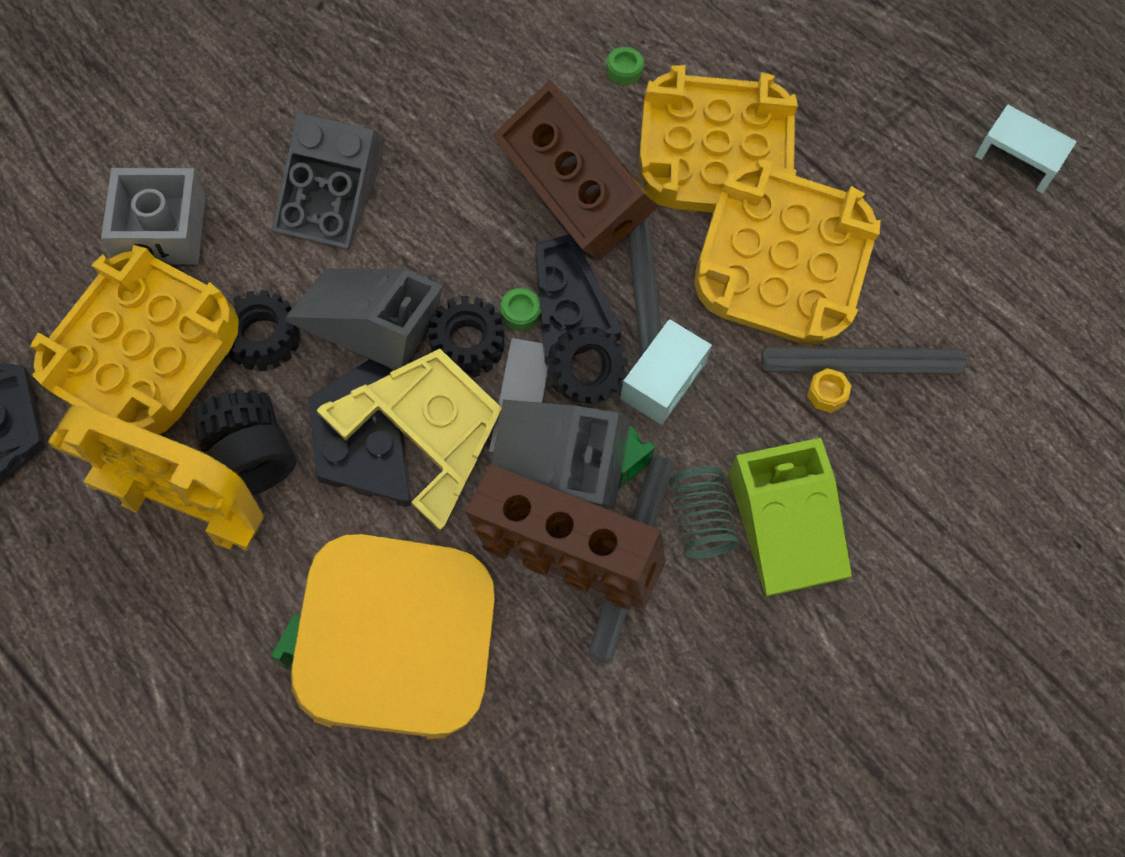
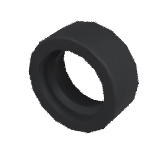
M256 425L241 429L217 442L206 453V455L235 472L245 482L252 496L262 493L283 481L294 470L297 463L283 430L274 425Z

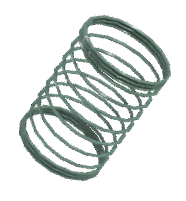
M693 467L676 473L670 478V487L675 490L672 496L677 498L674 505L680 507L677 509L676 514L682 516L679 518L678 523L685 525L681 527L679 532L687 534L681 540L684 543H688L683 549L687 557H714L732 551L739 544L736 537L737 533L733 530L735 524L731 521L733 515L729 512L731 506L727 503L729 497L725 494L727 488L723 485L725 481L723 471L719 467ZM702 472H716V473H720V475L715 474V473H702ZM697 475L717 476L707 482H698L685 486L674 484L681 479ZM716 484L720 485L711 491L695 492L682 497L674 495L677 491L690 492L709 488ZM721 486H723L725 489L724 493L716 490H718ZM710 493L721 494L713 500L693 502L684 506L676 504L680 499H692ZM723 495L727 498L726 502L717 500ZM711 502L723 503L715 509L696 511L686 515L678 513L683 508L702 506ZM725 504L729 507L727 511L719 509ZM713 511L725 512L714 519H704L689 524L680 523V520L685 517L703 515ZM727 513L731 516L729 520L719 519ZM716 520L727 521L715 528L698 530L692 533L682 532V529L687 526L705 524ZM729 522L733 525L732 529L721 528ZM713 530H728L724 534L705 536L691 542L684 541V538L693 534H701ZM730 540L713 548L689 551L691 548L701 544Z

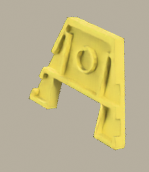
M438 349L390 372V375L368 386L365 384L351 391V394L339 400L321 405L317 409V413L346 441L377 410H380L425 453L442 472L411 502V505L440 532L445 527L501 413L502 407L441 349Z

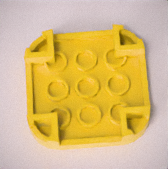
M686 65L671 66L669 73L657 77L654 81L649 80L643 106L638 177L645 182L646 191L658 205L672 209L713 213L718 196L730 173H734L740 167L755 164L758 159L774 161L773 169L796 175L797 170L794 169L795 114L798 108L795 94L790 96L784 88L774 83L775 75L761 72L758 82L685 75Z
M758 159L755 164L743 166L734 173L731 172L718 196L695 270L694 285L698 298L710 312L723 319L800 344L819 345L830 342L853 322L859 310L856 309L874 241L880 235L881 220H876L873 209L862 198L865 193L852 186L847 192L773 169L774 161Z
M133 245L132 251L122 252L110 259L102 254L91 264L99 273L95 280L49 338L39 332L36 334L30 345L36 351L34 359L35 372L32 376L42 386L71 406L87 407L159 435L166 432L182 416L230 351L238 335L239 319L232 304L211 282L206 285L155 258L148 249Z
M72 405L68 408L48 441L52 448L87 461L92 465L90 472L84 480V483L91 489L100 490L119 498L122 502V507L135 513L138 512L144 499L147 498L209 523L205 531L217 546L230 550L234 544L247 551L264 520L263 513L245 482L224 464L186 445L99 411Z
M364 534L344 535L328 542L315 555L307 578L291 670V692H293L299 707L314 720L313 722L330 728L332 725L425 736L426 740L445 738L462 729L479 710L485 691L495 601L493 581L486 567L472 554L443 546Z

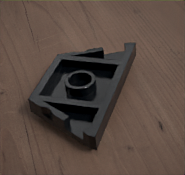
M369 359L308 397L317 478L320 483L338 488L349 487L358 494L372 497L374 494L394 500L397 505L403 507L411 506L401 432L398 427L380 410H377L345 441L317 413V409L321 405L339 400L351 394V391L365 384L368 386L390 375V372H392V368Z
M7 363L0 364L1 484L46 447L30 373L23 365Z

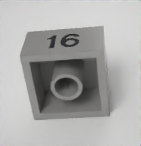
M111 168L101 240L111 257L122 252L132 251V247L135 245L148 249L155 258L168 265H198L206 195L195 169Z

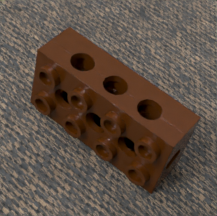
M551 80L492 135L582 250L598 260L602 259L659 207L569 97Z
M489 464L465 511L474 528L473 532L479 537L483 544L482 548L488 553L502 559H506L508 554L523 560L522 564L526 568L540 575H547L548 571L564 577L563 581L576 590L588 592L589 588L604 593L606 594L605 599L623 609L629 610L632 605L643 610L645 609L666 562L661 530L492 464Z

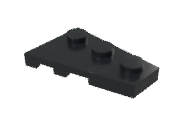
M567 234L536 244L535 258L544 363L546 364L547 358H550L551 352L549 349L552 344L558 341L557 338L575 328L605 329L606 333H612L617 337L616 341L620 340L622 331L580 246L574 238ZM580 348L574 355L592 350V348Z

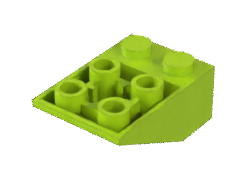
M816 438L736 455L728 477L765 597L851 578L852 574L835 476L822 439Z

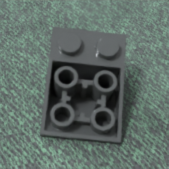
M297 112L272 231L350 249L377 177L385 138L373 129Z
M326 268L288 313L285 322L396 370L406 365L427 335L431 316L437 317L436 309L439 307L443 285L406 269Z
M503 399L491 464L592 504L615 508L631 420L618 412L572 405Z

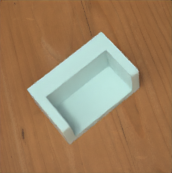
M1007 104L985 137L975 157L982 160L993 144L1046 173L1036 191L1043 194L1077 141Z
M669 319L624 379L620 398L663 425L706 365L712 345Z

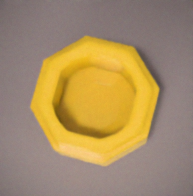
M827 368L813 375L807 397L815 409L832 413L845 406L849 399L852 385L842 372Z

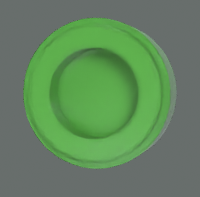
M616 48L607 57L606 73L617 84L630 85L636 83L643 74L644 59L633 48Z
M516 288L507 292L500 303V314L504 324L517 331L533 328L540 320L539 297L533 291L525 288Z

